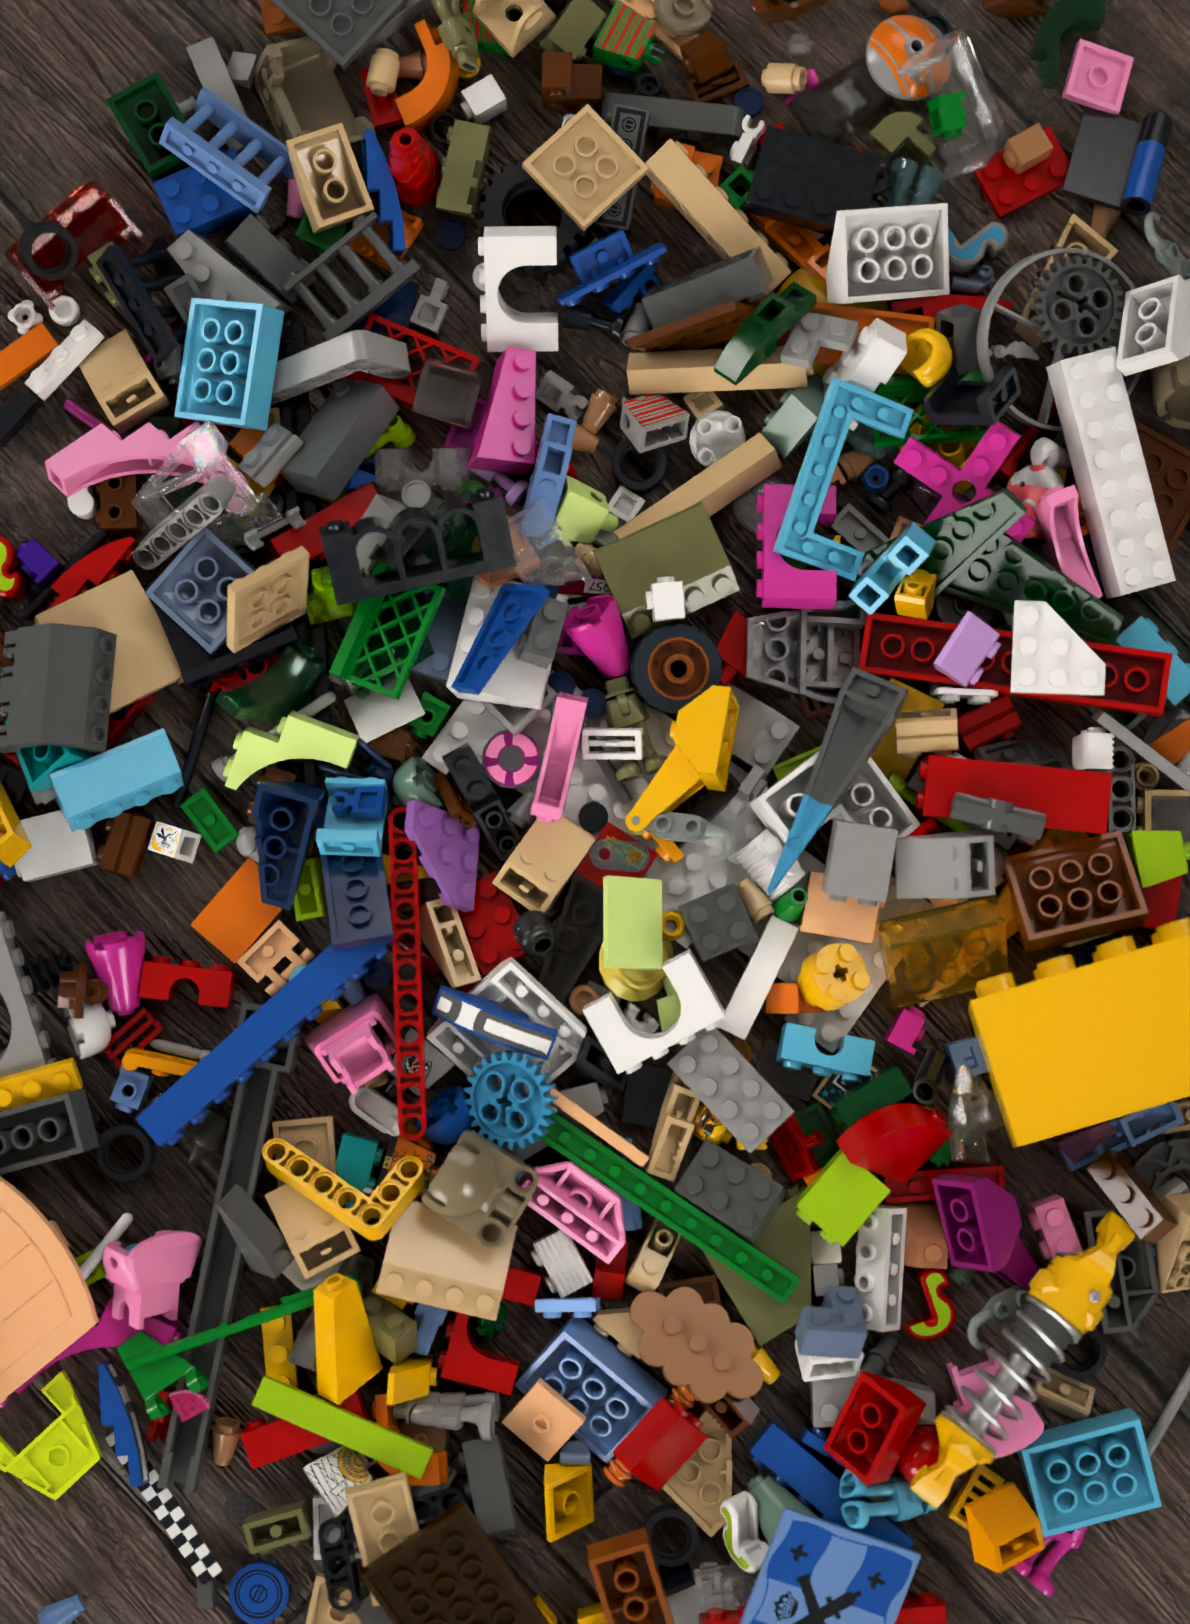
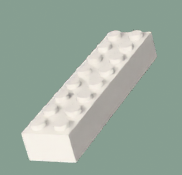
M1115 347L1060 360L1046 367L1106 599L1176 581L1123 375L1116 367L1117 352Z

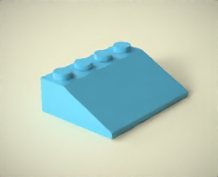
M191 298L174 417L267 431L285 311L264 304Z
M1131 1408L1044 1430L1036 1441L1017 1451L1033 1507L1040 1520L1044 1538L1162 1506L1141 1421Z

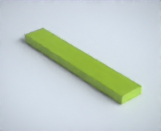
M264 1375L252 1402V1406L419 1479L422 1478L434 1448L267 1375Z

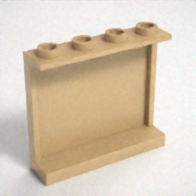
M133 570L35 616V625L58 623L87 626L117 635L110 714L175 682L179 685L184 682L181 675L182 672L158 614Z

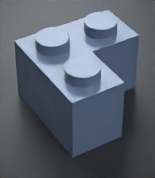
M828 1285L821 1307H802L795 1329L799 1355L859 1359L868 1333L858 1288Z

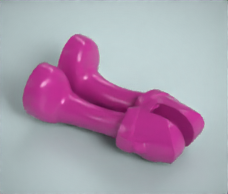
M1088 1526L1043 1537L1045 1547L1053 1539H1056V1542L1035 1567L1032 1568V1564L1042 1550L1012 1567L1050 1598L1055 1590L1050 1579L1054 1567L1071 1548L1075 1550L1079 1548L1084 1541V1534Z

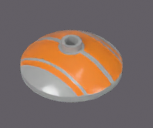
M897 15L884 20L874 29L866 46V64L871 77L883 91L898 99L917 101L932 96L946 82L951 70V51L947 40L937 27L918 16ZM911 45L915 46L919 51L913 50Z

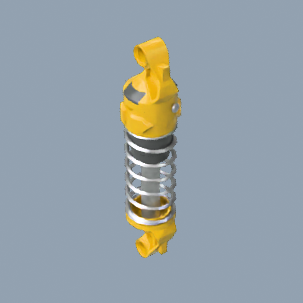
M1113 1210L1109 1211L1096 1227L1095 1232L1098 1233L1096 1245L1084 1251L1058 1252L1047 1268L1039 1269L1029 1283L1031 1290L1028 1292V1296L1025 1297L1028 1304L1023 1311L1020 1309L1016 1310V1315L1019 1317L1012 1325V1332L1007 1328L1002 1329V1334L1007 1337L1006 1345L1011 1355L1007 1357L992 1347L988 1348V1353L1002 1365L995 1376L980 1367H974V1372L988 1385L981 1396L966 1386H960V1392L973 1404L967 1415L951 1405H946V1411H941L942 1415L939 1414L936 1418L935 1423L940 1441L938 1462L930 1467L924 1465L915 1474L909 1485L913 1492L933 1508H937L946 1499L957 1475L977 1464L992 1463L995 1458L994 1455H997V1450L982 1438L985 1433L998 1440L1005 1441L1009 1439L1006 1429L996 1419L998 1414L1014 1421L1023 1420L1020 1409L1010 1398L1012 1395H1015L1029 1402L1037 1400L1034 1389L1025 1380V1377L1029 1376L1040 1382H1050L1051 1376L1047 1369L1051 1363H1064L1065 1356L1063 1352L1068 1345L1077 1344L1086 1331H1093L1104 1316L1102 1309L1113 1295L1110 1281L1114 1275L1117 1254L1123 1251L1136 1236L1128 1222ZM1031 1369H1034L1037 1372L1041 1371L1045 1377L1032 1372ZM1021 1384L1031 1396L1018 1391L1019 1385ZM1007 1404L1016 1415L1004 1410L1003 1407ZM993 1424L1000 1431V1433L991 1430L989 1428L990 1425Z

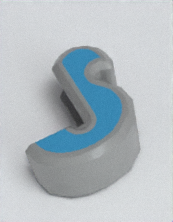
M991 222L962 245L959 244L957 238L948 228L949 270L962 274L972 271L977 267L985 252L989 253L990 258L998 256L1008 241L1009 236L1006 227L998 222Z

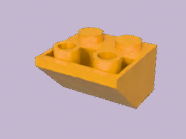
M1010 1481L964 1505L974 1561L999 1574L1045 1549L1040 1520L1015 1483Z

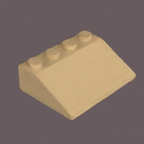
M413 1200L391 1227L376 1293L496 1321L517 1225H514L500 1245L486 1247L470 1234L427 1208L423 1202ZM488 1224L483 1228V1234L487 1239L495 1240L500 1236V1229L494 1224Z

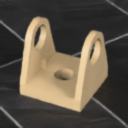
M476 0L472 11L473 17L512 58L556 20V14L542 0ZM517 9L523 15L518 21H510L506 17L507 12Z

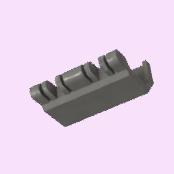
M58 623L17 628L16 631L5 632L4 647L7 648L3 649V656L8 659H14V666L1 668V675L4 677L0 678V706H2L0 707V716L8 718V725H0V752H20L21 748L43 745L76 747L94 753L106 752L116 634L95 627Z

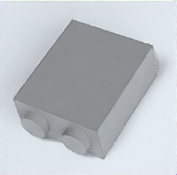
M833 818L821 889L824 893L829 894L828 899L847 902V897L859 899L858 904L873 907L877 906V902L886 903L898 830L891 827Z

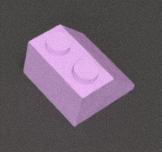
M967 611L934 662L935 669L965 688L969 683L975 685L984 672V669L980 666L986 657L992 659L1001 646V643L997 642L1000 634L973 613Z

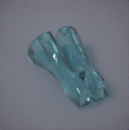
M906 158L893 159L887 207L905 206L919 166L916 161ZM923 165L910 205L930 204L945 182V173L935 167Z

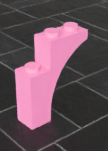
M1063 484L1057 485L1047 490L1045 495L1039 497L1040 502L1033 508L1047 539V542L1041 547L1051 566L1099 599L1103 594L1091 567L1079 523V495L1074 485L1064 488Z
M560 691L558 693L543 764L530 813L531 815H536V819L539 821L554 823L555 820L560 821L563 815L571 776L575 766L588 697Z

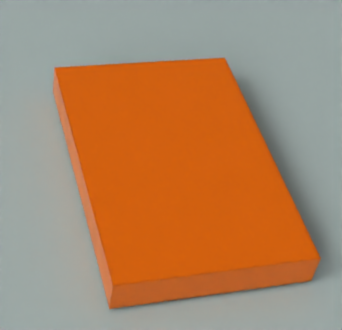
M248 858L191 923V926L234 964H237V961L253 946L284 910L283 908L261 902L259 865L251 858Z

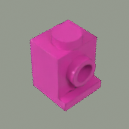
M912 1006L908 1010L900 1008L884 1040L914 1055L917 1049L911 1046L914 1042L919 1043L925 1033L926 1027L923 1024L926 1014Z

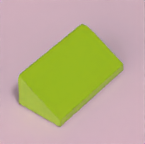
M320 857L306 859L293 903L297 922L328 916Z

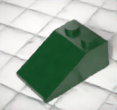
M157 71L106 99L153 182L190 167L189 164L159 144L164 126L172 116L182 124L186 120Z

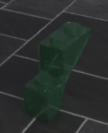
M466 488L454 498H462L470 502L469 494L474 492ZM463 513L454 514L446 519L443 524L449 533L442 538L446 558L470 554L473 542L477 536L475 522L471 516ZM436 544L423 552L429 562L439 560ZM471 576L442 582L441 587L446 589L444 597L449 602L454 600L461 607L466 605L471 590Z

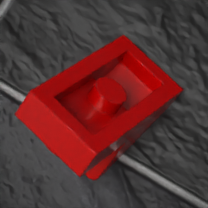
M626 1239V1243L609 1265L596 1256L591 1297L621 1301L629 1240Z

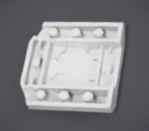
M510 957L502 961L467 992L499 1002L500 1008L527 1015L528 1021L557 1029L558 1035L548 1061L533 1057L532 1065L543 1064L540 1070L541 1074L550 1072L551 1075L546 1080L547 1084H550L576 1061L581 1043L586 1035L587 1027L514 958ZM440 1018L430 1028L426 1036L468 1076L476 1074L473 1067L479 1064L482 1065V1058H491V1054L496 1052L502 1054L506 1050H511L512 1054L518 1052L458 1028ZM523 1053V1059L527 1056H530ZM497 1076V1084L502 1087L501 1078ZM524 1083L523 1089L529 1095V1087Z

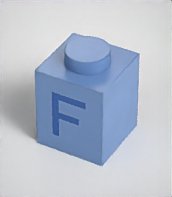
M969 1036L944 1044L947 1056L951 1059L950 1066L955 1079L964 1080V1084L982 1079L981 1074L988 1072L976 1036Z

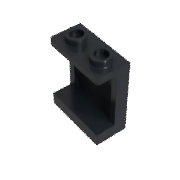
M1003 366L990 382H961L957 368H950L944 378L938 381L924 397V408L928 413L931 425H995L1021 393L1015 367Z

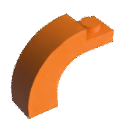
M425 19L414 24L427 56L425 76L416 88L395 99L405 126L413 128L417 132L430 126L435 116L447 110L454 98L459 80L458 61L452 57L451 51L445 47L437 31V26L432 27Z
M387 1393L375 1395V1401L372 1403L373 1418L376 1419L377 1424L400 1433L398 1419L393 1418L395 1405H386ZM447 1451L432 1452L421 1479L406 1473L408 1484L431 1486L449 1482ZM378 1461L391 1476L403 1473V1471Z

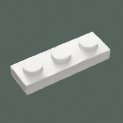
M84 319L71 330L70 335L59 346L52 350L50 356L38 368L32 371L30 377L24 383L45 401L102 341L104 336Z

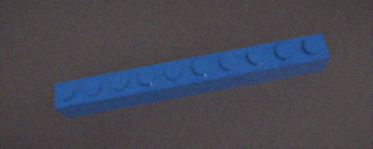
M392 941L334 951L331 944L136 1118L137 1122L159 1147L166 1146L167 1144L170 1147L175 1145L185 1135L182 1130L190 1123L194 1126L197 1125L208 1115L206 1109L215 1102L219 1105L231 1094L229 1091L230 1087L237 1081L242 1084L254 1074L252 1068L260 1061L263 1063L269 1061L278 1052L275 1047L283 1040L288 1043L300 1033L298 1027L305 1020L312 1022L324 1011L321 1008L324 1003L329 999L334 1002L346 991L344 986L352 978L355 981L362 978L369 971L367 965L375 958L378 961L383 959L392 950L389 946Z

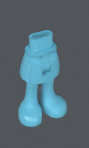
M846 1470L841 1477L839 1495L843 1499L885 1497V1502H845L841 1507L842 1516L846 1524L853 1529L864 1528L869 1522V1517L888 1516L892 1521H904L919 1515H925L929 1510H937L938 1507L933 1508L909 1488L910 1482L904 1477L892 1476L886 1482L867 1486L849 1470Z

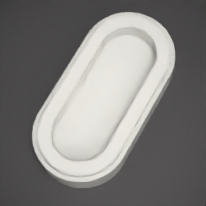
M365 1085L358 1087V1092L354 1095L351 1093L349 1097L351 1110L380 1132L388 1134L383 1130V1126L390 1129L395 1125V1121L391 1120L388 1116L392 1114L398 1118V1105L374 1088L366 1089Z

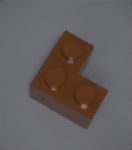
M542 52L543 109H549L552 112H564L566 109H578L580 111L588 104L594 111L601 110L602 64H573L572 52Z

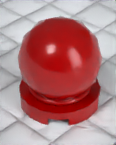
M936 1424L916 1425L896 1465L901 1475L908 1482L912 1481L915 1474L924 1465L930 1467L938 1462L940 1441Z

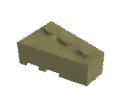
M455 119L454 127L449 126L446 143L450 145L448 154L444 156L442 161L441 174L443 176L436 195V208L442 212L477 219V204L480 202V193L483 187L493 132L490 126Z

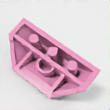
M573 1161L535 1167L534 1169L538 1173L539 1181L527 1205L609 1265L626 1243L621 1196ZM526 1171L517 1184L523 1188L531 1186L533 1183L532 1174Z

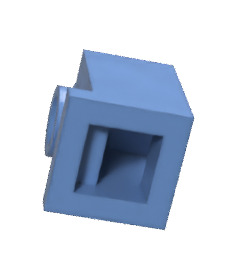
M121 1066L120 1074L110 1100L116 1102L115 1108L132 1113L133 1109L139 1110L143 1108L155 1075L139 1068L134 1071H128ZM127 1085L132 1086L134 1089L132 1096H127L124 1092Z

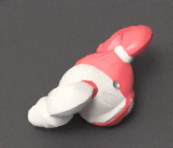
M1042 437L1036 440L1031 448V465L1015 472L1006 486V489L1028 508L1026 513L1037 520L1025 537L1036 540L1047 539L1033 508L1040 502L1039 497L1045 495L1047 490L1063 484L1060 474L1054 468L1067 469L1072 466L1069 453L1062 445Z

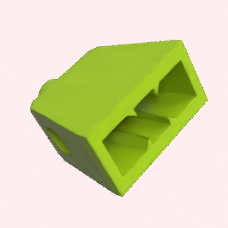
M1131 831L1125 833L1127 849L1140 888H1147L1188 873L1187 860H1190V842L1183 843L1180 831Z

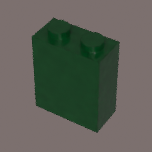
M889 1063L871 1074L868 1078L860 1081V1083L855 1084L828 1101L832 1107L828 1112L837 1126L849 1129L866 1115L897 1103L913 1091L899 1068Z

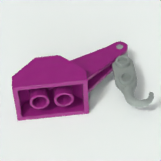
M943 1173L932 1178V1184L951 1265L993 1272L1012 1286L991 1297L981 1312L972 1317L968 1324L967 1335L970 1344L975 1349L984 1350L988 1348V1343H980L978 1341L977 1332L979 1327L984 1324H1003L1018 1316L1016 1315V1310L1020 1309L1023 1311L1028 1304L1025 1297L1028 1296L1027 1294L1031 1290L1029 1283L1037 1274L1039 1268L1018 1237L1022 1224L1014 1195L987 1177Z

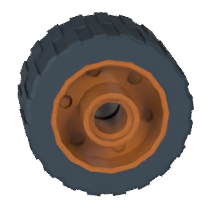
M676 623L656 627L650 632L643 634L631 649L630 669L627 675L630 680L629 684L631 687H634L636 694L641 701L647 704L646 706L659 712L678 714L681 708L712 685L720 686L721 675H723L721 654H719L717 645L709 638V635L704 631H700L695 626ZM674 661L679 666L676 676H673L670 672V666Z

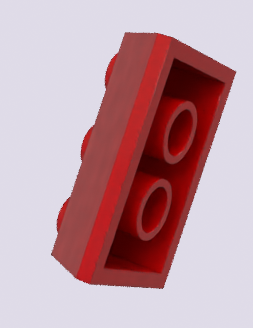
M861 1371L823 1449L867 1486L886 1482L897 1465L927 1404L904 1385L867 1371Z

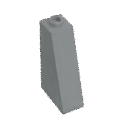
M597 1080L558 1090L594 1117L604 1112L603 1104L609 1103L604 1085L598 1087ZM551 1102V1106L558 1109V1114L577 1127L583 1125ZM494 1107L492 1112L497 1117V1110ZM519 1112V1120L524 1124V1117ZM540 1140L534 1144L530 1143V1146L523 1149L520 1146L511 1151L508 1146L502 1149L519 1160L524 1161L547 1147L548 1144Z

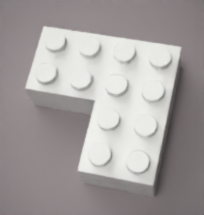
M820 750L748 803L764 826L780 840L783 847L792 828ZM871 757L822 823L824 825L830 819L833 821L834 818L891 827L898 830L897 838L907 837L921 825Z

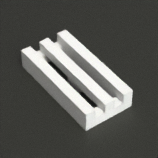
M583 728V759L642 760L644 758L642 748L644 746V740H642L643 728ZM589 736H635V740L589 739ZM590 746L635 747V751H590Z

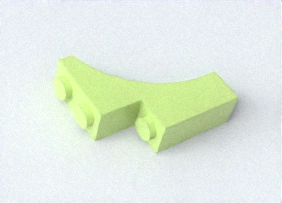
M292 711L287 718L284 716L281 718L277 733L281 735L280 737L248 726L243 733L239 731L235 738L233 748L237 752L234 760L229 759L223 773V776L227 777L225 786L237 790L250 775L259 769L288 759L321 760L347 769L353 758L358 744L357 740L360 736Z

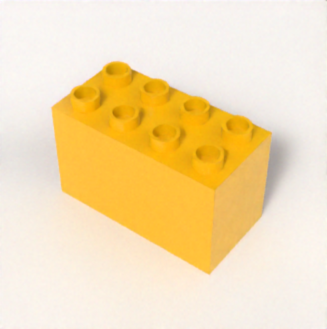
M1190 917L1156 928L1157 933L1150 935L1153 945L1137 950L1133 937L1126 936L1096 946L1097 951L1091 953L1094 963L1076 968L1072 954H1067L1037 964V969L1033 971L1036 981L1016 987L1012 972L993 976L976 983L977 988H975L977 999L970 1000L967 1011L975 1036L980 1044L988 1070L987 1073L1012 1149L1190 1096Z

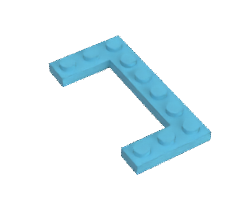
M831 378L773 552L821 570L836 571L837 576L844 579L856 580L865 553L813 532L851 421L855 420L902 439L905 438L913 409L841 379Z

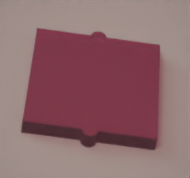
M1108 1121L1051 1138L1055 1141L1056 1148H1061L1070 1160L1075 1162L1116 1131Z

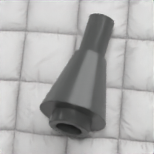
M540 774L530 790H527L506 811L510 814L508 820L521 828H524L526 824L529 826L533 824L535 815L530 813Z

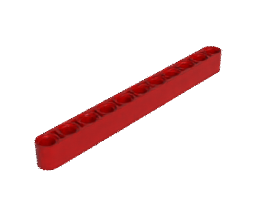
M399 807L391 812L388 820L391 915L395 940H392L398 1128L400 1134L405 1139L417 1140L425 1135L428 1126L418 846L415 841H410L404 830L395 827L397 817L406 815L407 808ZM408 845L412 848V854L408 859L401 860L396 857V850L399 846ZM402 875H409L413 878V885L407 890H401L397 887V880ZM406 904L411 905L414 908V915L409 920H401L398 917L399 908ZM412 935L415 938V945L411 950L404 951L399 948V940L402 936ZM405 965H412L416 968V976L411 981H403L400 978V970ZM407 995H413L417 999V1007L411 1012H405L401 1008V1000ZM409 1025L415 1026L418 1030L417 1039L411 1043H407L402 1039V1031ZM408 1056H415L419 1060V1068L415 1073L409 1074L403 1069V1061ZM413 1086L420 1091V1099L416 1104L411 1105L404 1100V1092L408 1087ZM415 1117L421 1122L422 1127L417 1135H410L405 1130V1122L409 1118Z

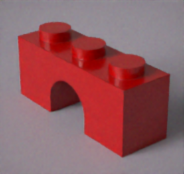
M153 956L152 961H143L138 997L167 1001L174 1000L175 989L178 983L183 979H190L198 986L199 1005L222 1008L233 1007L237 972L229 971L230 965L212 963L211 969L200 967V961L182 959V965L170 964L171 958Z

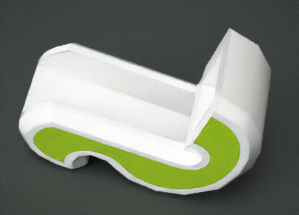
M742 1491L721 1502L720 1514L724 1516L727 1522L723 1528V1539L730 1556L742 1570L754 1573L761 1569L769 1546L759 1539L758 1505L756 1500L750 1493Z

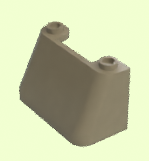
M309 36L266 45L253 72L256 90L280 142L286 145L287 140L342 122L352 151L355 153L361 150V136L364 131L372 129L375 134V127L365 116L355 119L333 71L337 62Z

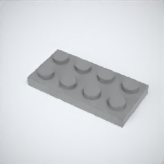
M717 1027L710 1031H706L704 1028L696 1035V1038L690 1041L667 1063L750 1154L795 1112Z

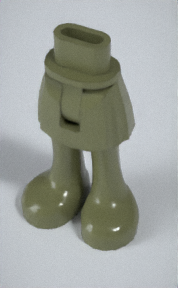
M430 0L442 22L437 27V31L445 47L451 51L450 54L458 61L460 68L468 72L477 71L479 68L477 64L479 57L477 39L473 26L462 17L459 4L463 0Z
M627 676L605 682L604 685L608 694L605 696L608 728H643L644 769L646 775L657 773L668 757L658 755L652 746L645 722L649 719V715L643 702L636 694L634 687L630 688ZM616 736L617 740H631L630 736ZM620 747L621 751H634L633 747ZM622 760V767L616 772L618 782H626L643 776L637 760Z

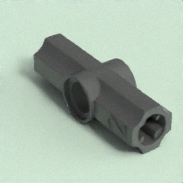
M959 792L954 794L949 813L950 818L981 825L980 828L1004 834L1009 832L1040 840L1046 823V814L1014 807L1015 804L993 798L983 799Z

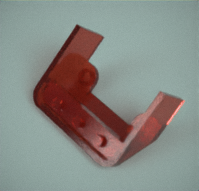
M95 180L81 186L40 220L54 222L69 230L76 239L79 255L75 267L107 241L121 244L131 236V232L138 238L143 235L114 197ZM46 233L40 235L32 246L33 260L42 268L50 269L56 267L64 257L65 247L63 241L55 234ZM19 239L16 240L6 250V258L48 307L53 310L56 306L51 300L58 298L63 293L65 280H42L27 271L20 261L18 254Z

